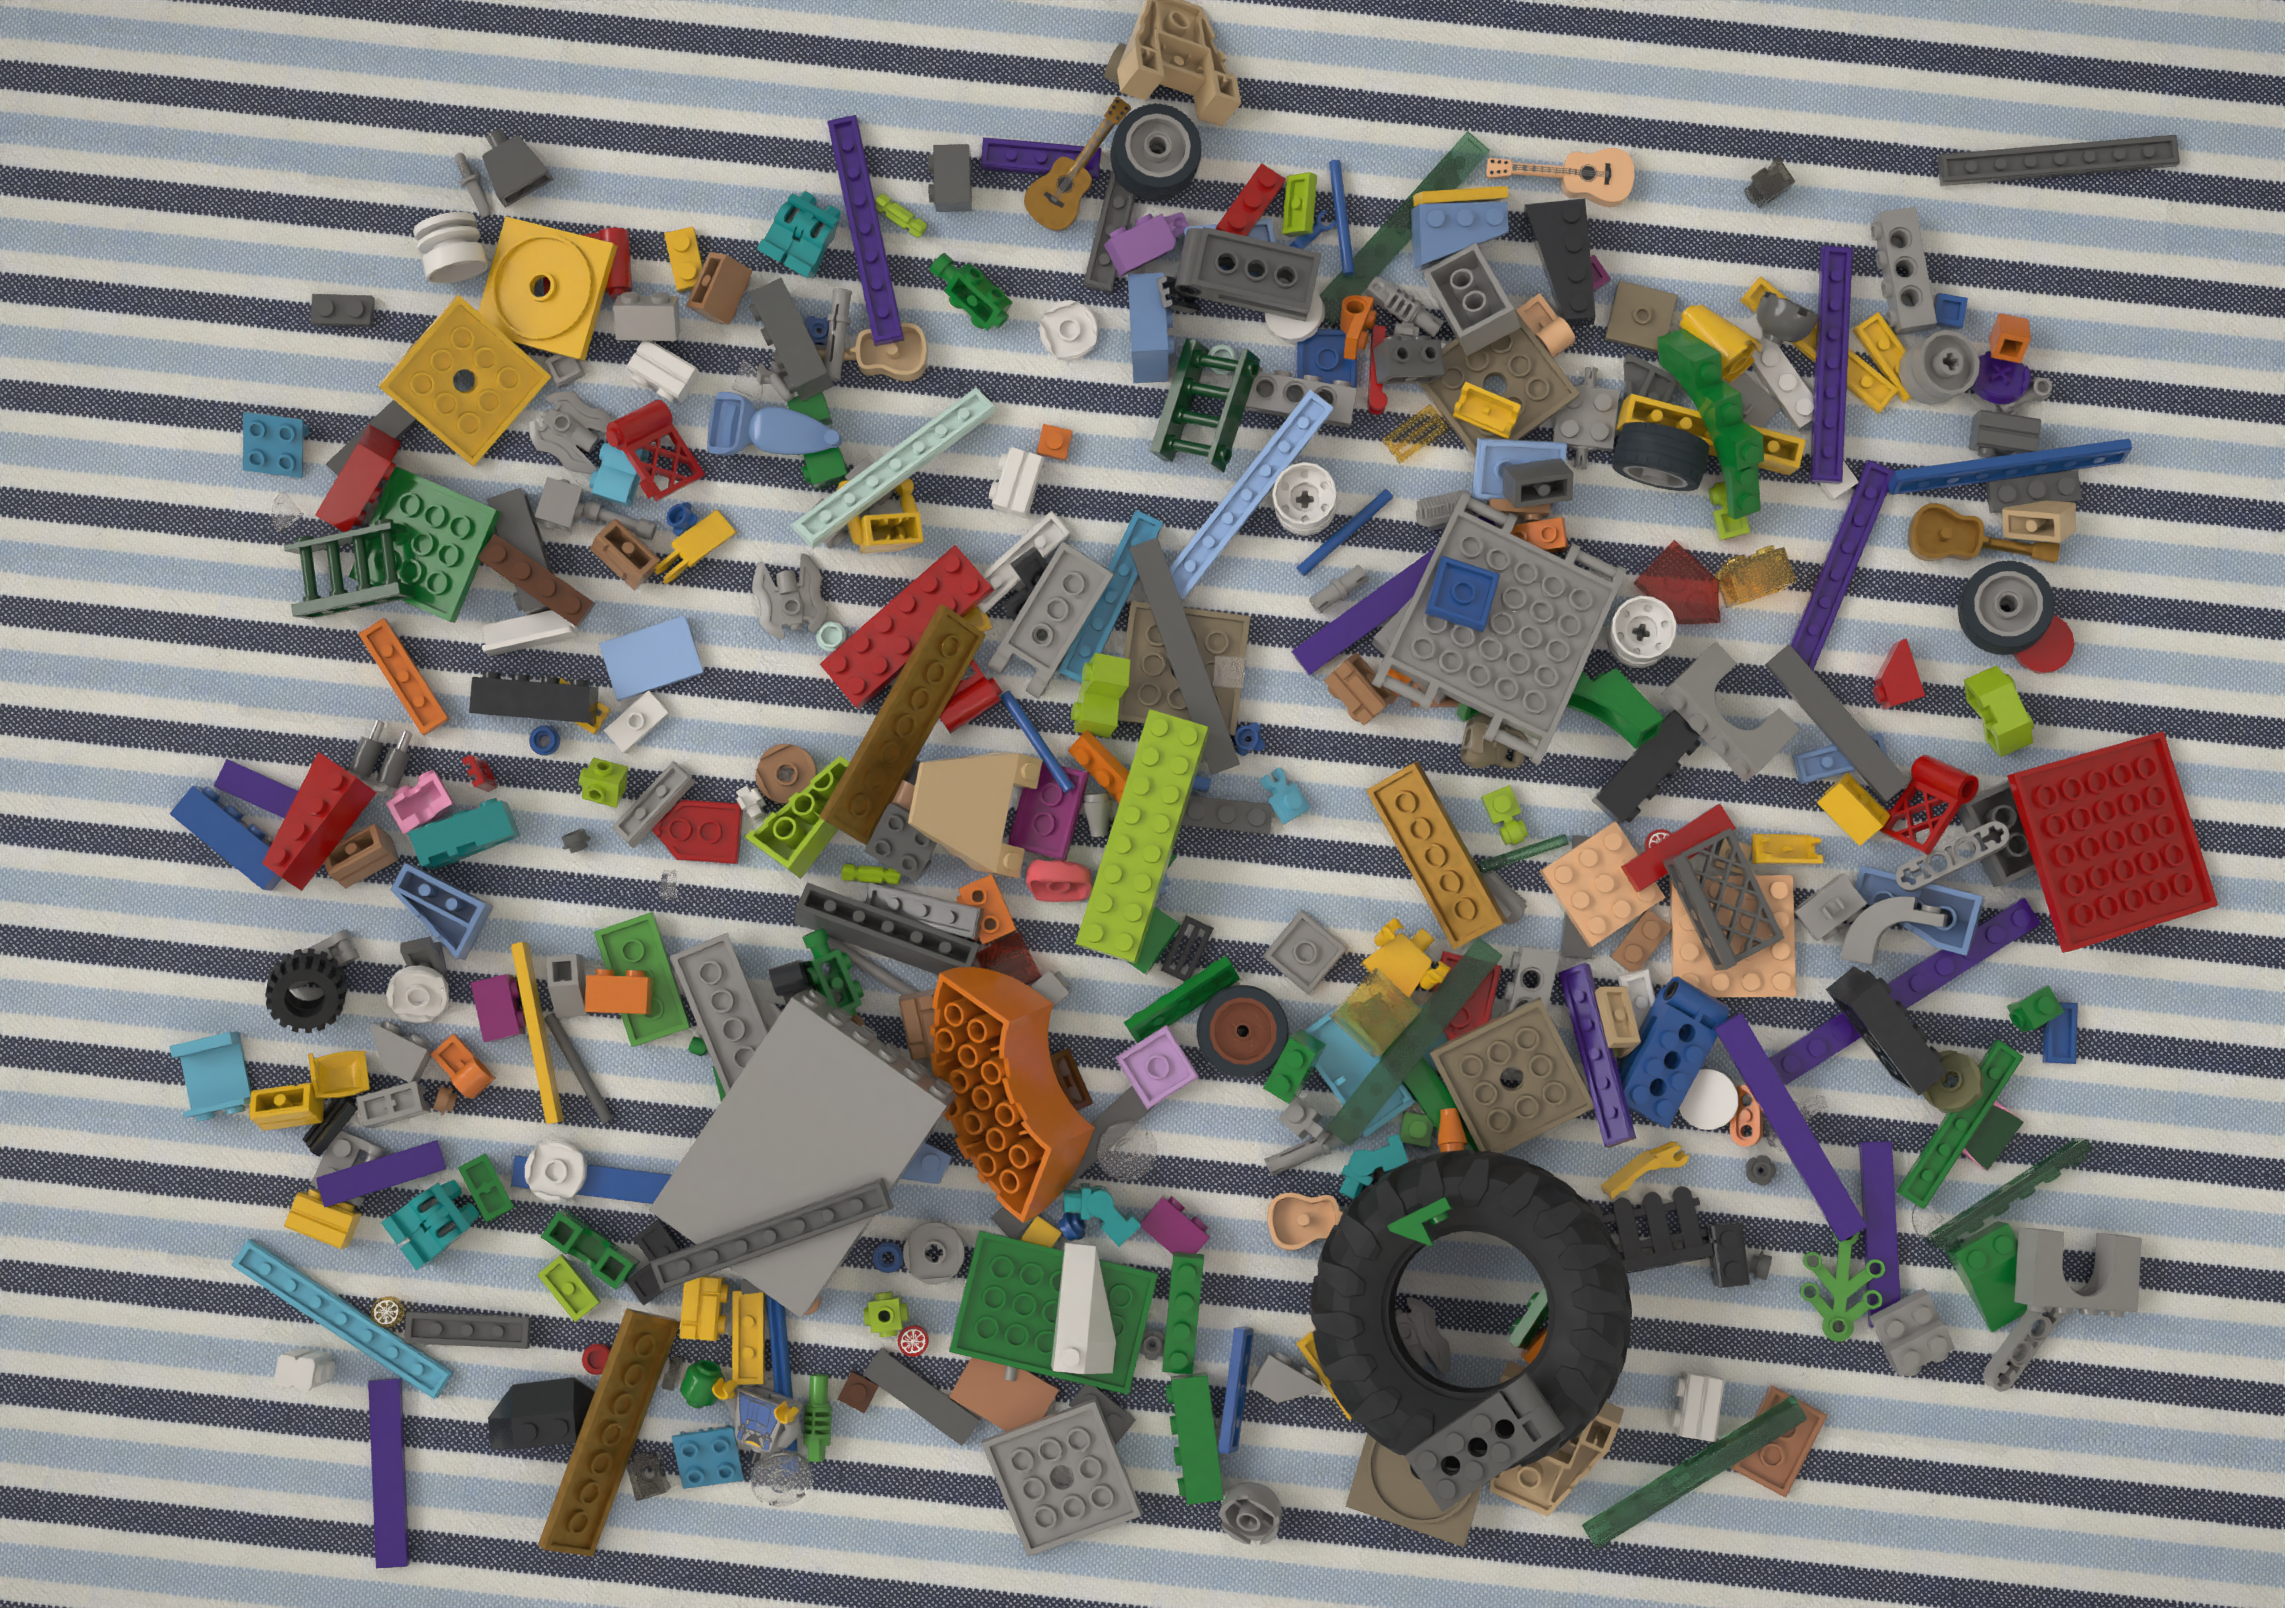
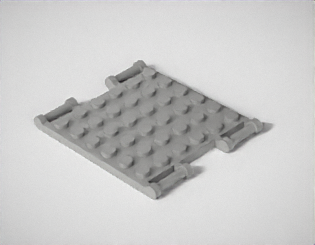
M1463 490L1372 681V685L1379 688L1384 686L1419 703V707L1428 711L1437 691L1492 717L1484 733V739L1490 742L1495 740L1530 757L1531 762L1539 765L1556 731L1627 569L1620 565L1615 567L1581 551V547L1574 543L1569 547L1564 559L1510 534L1518 516L1512 513L1507 515L1472 498L1471 493ZM1465 508L1502 525V529L1464 512ZM1442 555L1500 574L1486 628L1483 632L1424 614ZM1574 561L1611 578V582L1574 565ZM1391 668L1428 686L1426 692L1424 693L1387 675L1389 669ZM1501 722L1539 740L1537 747L1499 729Z

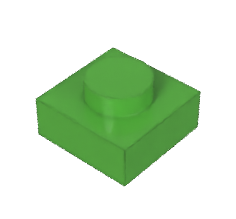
M1403 1112L1400 1130L1402 1143L1430 1147L1433 1124L1426 1115Z

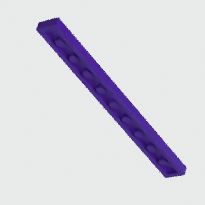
M2020 898L1978 925L1967 956L1940 949L1889 981L1887 984L1892 989L1889 995L1894 1001L1898 1000L1907 1009L2038 926L2041 922L2026 899ZM1840 1012L1769 1057V1060L1783 1084L1787 1085L1857 1041L1861 1036L1844 1013Z

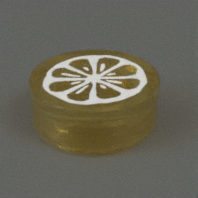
M394 1296L379 1298L371 1308L372 1320L383 1328L397 1325L404 1316V1306Z

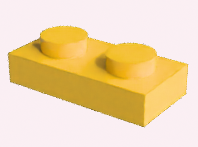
M692 226L664 233L678 293L693 290L703 268L696 232Z

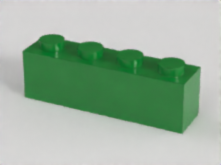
M1207 1372L1194 1373L1193 1375L1171 1376V1385L1165 1386L1168 1404L1174 1403L1175 1416H1169L1172 1435L1178 1434L1179 1447H1173L1176 1466L1182 1465L1183 1478H1177L1180 1497L1186 1496L1187 1505L1224 1500Z

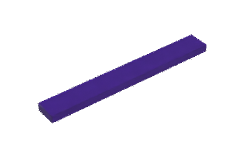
M852 115L829 120L827 123L874 345L876 347L904 341L857 116Z
M1823 245L1820 250L1818 315L1820 317L1817 321L1810 482L1841 484L1843 479L1853 248Z
M1870 460L1865 462L1858 479L1859 483L1855 486L1790 642V646L1812 671L1815 668L1889 490L1888 484L1895 472Z
M1479 515V516L1477 517V518H1479V519H1481V520H1483V521H1485V522H1487V523H1489V524H1491V525L1497 527V525H1496L1493 521H1491V520H1489V519H1487V518H1485V517H1483V516H1481V515ZM1436 547L1293 649L1291 653L1307 675L1310 676L1395 615L1413 597Z
M1738 1013L1714 1027L1713 1029L1838 1241L1842 1242L1868 1227L1743 1014Z

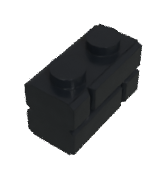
M1731 1220L1705 1224L1708 1235L1707 1244H1712L1714 1256L1709 1258L1710 1266L1714 1269L1711 1272L1713 1285L1718 1288L1749 1285L1750 1280L1742 1222Z

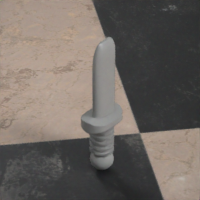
M457 153L454 160L458 164L457 167H459L458 169L464 178L459 183L461 187L467 186L483 219L490 215V207L477 181L482 177L479 172L476 174L472 172L471 166L466 161V156L463 153Z

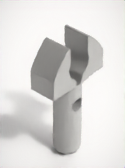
M771 361V371H769L763 363H760L757 369L758 383L760 385L772 384L786 402L794 398V393H790L783 377L788 375L786 369L779 370L776 362Z

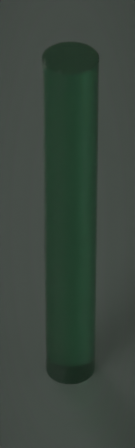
M1564 833L1480 861L1478 864L1481 872L1485 873L1568 845V840Z

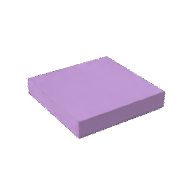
M1167 1025L1115 1057L1147 1110L1199 1078Z

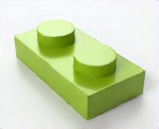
M1306 172L1287 176L1282 227L1283 235L1294 237L1312 234L1317 185L1316 174Z
M563 1254L537 1274L574 1322L579 1321L601 1302Z

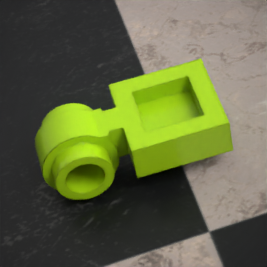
M1725 481L1713 484V487L1708 489L1711 504L1721 507V509L1712 512L1719 541L1749 534L1750 528L1746 516L1734 520L1728 515Z
M1510 785L1481 797L1492 825L1503 822V827L1499 828V833L1505 845L1511 844L1514 846L1523 842L1525 837H1528L1523 821H1516L1512 818L1522 812Z

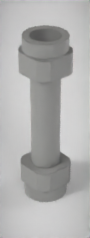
M588 500L583 509L582 516L595 522L603 520L611 523L614 519H617L628 530L636 532V536L652 540L657 529V523L641 518L639 521L607 510L603 504Z

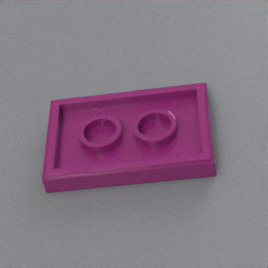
M1042 761L1037 789H1022L1008 845L1024 848L1027 852L1067 861L1090 773L1061 766L1075 786L1071 792L1065 794Z

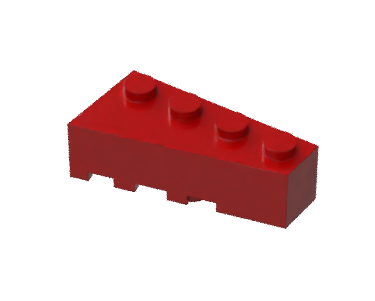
M318 752L262 864L300 891H303L375 796L376 792L356 776Z

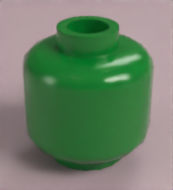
M700 1360L698 1363L688 1366L680 1386V1392L688 1405L701 1409L704 1406H711L718 1401V1398L712 1392V1387L720 1378H723L725 1382L720 1366L709 1360Z

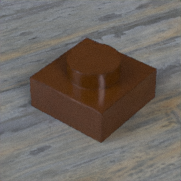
M852 1370L837 1400L865 1413L879 1386Z

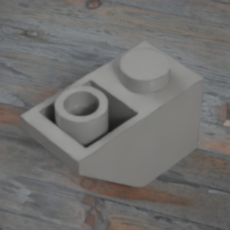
M569 954L546 957L548 989L556 1018L587 1016L588 1012H584L586 982L583 955Z
M387 1020L383 1024L373 1023L370 1029L383 1070L407 1082H419L432 1057L430 1054L434 1051V1049L427 1046L429 1041L416 1034L408 1037L400 1033L402 1029L400 1026Z
M1279 1351L1275 1355L1267 1352L1250 1382L1251 1388L1276 1403L1320 1392L1323 1386L1321 1382L1317 1381L1320 1377L1318 1374L1306 1367H1303L1300 1371L1291 1365L1293 1361L1291 1358Z

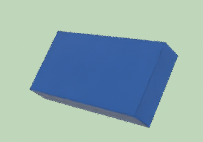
M2059 1002L2064 1012L2043 1024L2042 1063L2076 1064L2078 1003Z

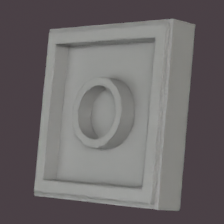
M1300 910L1262 957L1306 994L1310 995L1348 948L1304 911Z

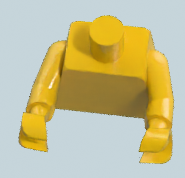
M907 478L894 488L897 494L900 495V505L903 513L865 515L861 520L858 515L847 523L851 539L854 544L859 545L862 554L902 551L924 542L920 512H918L914 497L911 495L914 488L911 479ZM850 480L841 481L838 485L837 490L844 486L846 483H848Z
M1395 917L1384 925L1374 937L1375 944L1380 948L1360 964L1402 1003H1405L1418 984L1422 988L1429 990L1437 983H1442L1451 968L1439 961V966L1436 969H1432L1430 965L1433 961L1423 952L1435 939L1423 928L1410 940L1403 933L1396 935V930L1399 928L1403 930L1404 927Z

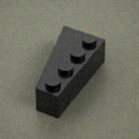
M1585 198L1525 204L1524 216L1530 228L1545 276L1549 282L1559 316L1570 327L1594 325L1596 315Z

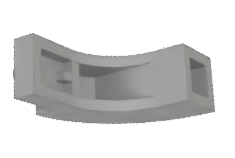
M1893 897L1879 901L1864 910L1850 926L1844 940L1841 959L1873 965L1876 963L1880 939L1891 926L1900 922L1910 921L1946 927L1948 915L1940 914V907L1922 905L1921 910H1916L1919 897Z

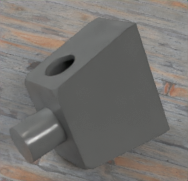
M502 129L494 130L487 135L486 139L492 149L484 153L482 158L496 196L505 208L554 180L548 169L519 135L508 140Z

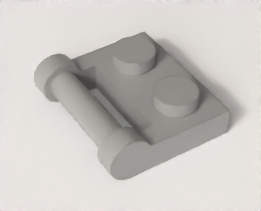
M342 1129L327 1147L310 1185L318 1188L317 1177L355 1166L362 1150L368 1153L365 1162L384 1157L387 1149ZM360 1196L347 1202L356 1206H362L365 1197Z

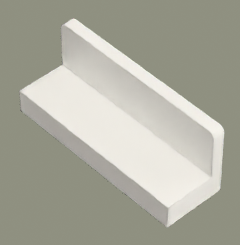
M553 610L482 625L486 645H482L484 653L490 656L579 637L577 627Z

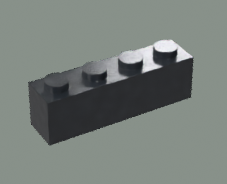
M483 672L482 677H472L469 713L596 724L599 688L589 686V680L571 679V685L560 684V678L541 677V682H531V676L512 674V680L501 679V673Z
M1675 709L1672 710L1663 720L1659 734L1641 745L1591 801L1612 820L1616 821L1618 825L1625 820L1630 823L1641 811L1638 805L1645 798L1650 801L1661 789L1658 783L1665 775L1668 778L1672 777L1681 767V764L1678 762L1685 753L1690 756L1702 743L1698 740L1700 735L1690 727L1689 723Z

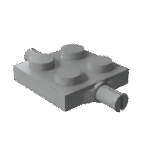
M1585 367L1584 384L1574 386L1580 393V397L1559 411L1555 418L1553 442L1568 443L1567 447L1576 451L1574 464L1576 469H1579L1580 458H1582L1581 469H1587L1588 452L1595 450L1613 451L1620 390L1604 389L1597 386L1598 368L1596 367L1592 369L1591 379V367Z

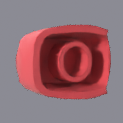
M1036 859L1027 868L1026 885L1035 899L1039 901H1082L1089 898L1091 894V871L1086 866L1071 861H1043Z

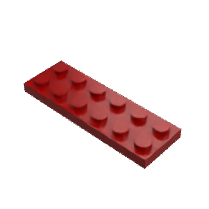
M954 545L824 659L820 665L850 702L859 710L901 673L939 604L947 606L964 618L995 590L962 551Z

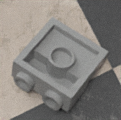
M1925 1289L1869 1316L1890 1366L1900 1377L1918 1374L1921 1371V1366L1930 1361H1944L1949 1356L1948 1352L1955 1349L1948 1330L1939 1319L1931 1297Z

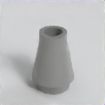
M1095 792L1084 794L1085 801L1082 804L1090 828V836L1100 837L1109 835L1108 827L1112 800L1109 799V793Z

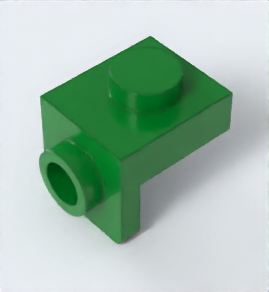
M2049 985L2043 986L2025 998L2007 1005L2012 1023L2021 1032L2034 1030L2064 1012Z

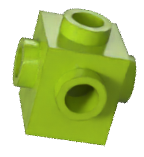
M593 757L588 768H583L580 773L579 785L582 786V799L617 808L626 791L628 766Z
M893 1291L875 1293V1298L869 1300L868 1307L863 1309L865 1326L871 1327V1333L879 1332V1337L898 1335L897 1330H902L905 1327V1321H909L907 1302L902 1303V1295L893 1296ZM882 1310L890 1313L889 1321H882L879 1314Z

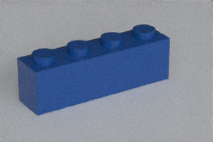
M192 786L169 814L262 890L272 891L281 881L282 877L262 864L271 846V843L265 839L266 832L253 823L249 826L241 820L244 815L231 805L225 807L218 801L221 796L210 787Z

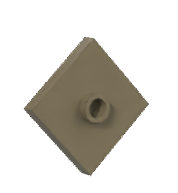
M1619 281L1604 340L1658 353L1657 337L1666 335L1669 332L1677 295Z

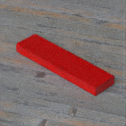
M1717 804L1622 865L1621 868L1635 891L1640 892L1668 874L1662 862L1663 860L1677 855L1728 828H1731L1732 831L1736 830L1721 804ZM1694 853L1688 856V859L1693 858L1699 853Z

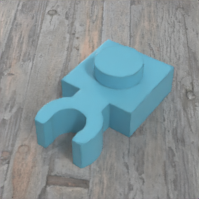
M1278 767L1272 772L1276 782L1272 781L1268 774L1262 777L1260 782L1266 790L1272 792L1273 796L1267 800L1283 825H1285L1311 807L1295 783L1290 786L1286 784V775Z

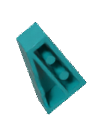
M497 798L489 799L480 803V808L471 811L468 809L451 815V818L435 821L422 828L408 832L421 867L437 870L520 837L508 803L502 800L498 801Z

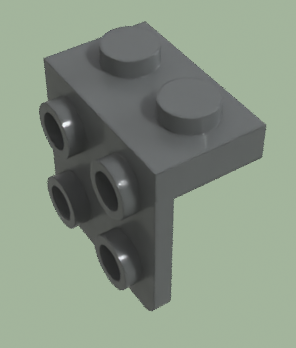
M892 802L886 807L864 852L917 882L928 870L932 862L929 859L937 843L908 824L909 810Z

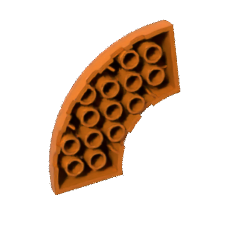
M977 967L949 969L939 974L932 1008L935 1009L934 1024L930 1025V1036L934 1038V1053H931L933 1075L949 1083L953 1087L952 1092L958 1095L944 1116L946 1121L951 1120L958 1138H955V1141L966 1160L970 1158L978 1170L979 1174L977 1177L983 1184L987 1182L997 1194L995 1198L1002 1206L1022 1223H1025L1044 1211L1067 1186L1084 1157L1095 1127L1087 1122L1069 1102L1052 1066L1048 1043V1028L1054 1003L1023 982L997 971Z

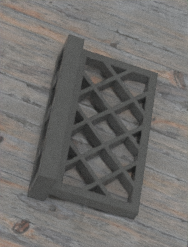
M1731 828L1662 861L1715 971L1727 970L1737 965V962L1784 938ZM1726 838L1731 848L1728 859L1714 854L1717 842ZM1710 846L1708 851L1703 850L1704 848ZM1694 853L1707 856L1702 872L1693 869L1688 856ZM1712 859L1726 863L1722 879L1708 874ZM1732 866L1742 870L1744 878L1741 886L1728 882ZM1706 879L1720 884L1716 899L1706 896L1703 890ZM1726 886L1739 891L1735 907L1721 902ZM1745 893L1754 896L1757 901L1754 914L1741 909ZM1719 907L1733 911L1729 927L1719 923L1717 919ZM1739 914L1753 918L1748 934L1735 930ZM1761 921L1768 924L1773 936L1765 940L1754 937L1758 922ZM1733 934L1747 939L1743 951L1736 955L1730 946ZM1753 941L1758 943L1751 947Z

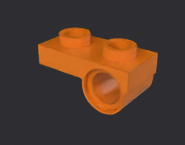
M1350 295L1342 301L1340 328L1347 334L1344 348V358L1355 361L1359 350H1365L1369 336L1367 330L1368 328L1373 329L1377 317V311H1373L1374 298Z
M1563 517L1514 525L1510 533L1549 553L1562 552L1568 549L1565 518Z
M452 1034L430 1054L451 1077L450 1080L453 1085L467 1098L474 1099L496 1079L456 1034Z

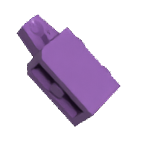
M1183 212L1166 217L1160 214L1154 218L1152 214H1148L1135 221L1136 227L1127 230L1126 226H1123L1110 233L1111 239L1104 246L1120 277L1167 255L1169 251L1174 249L1175 239L1184 233L1186 227H1190Z

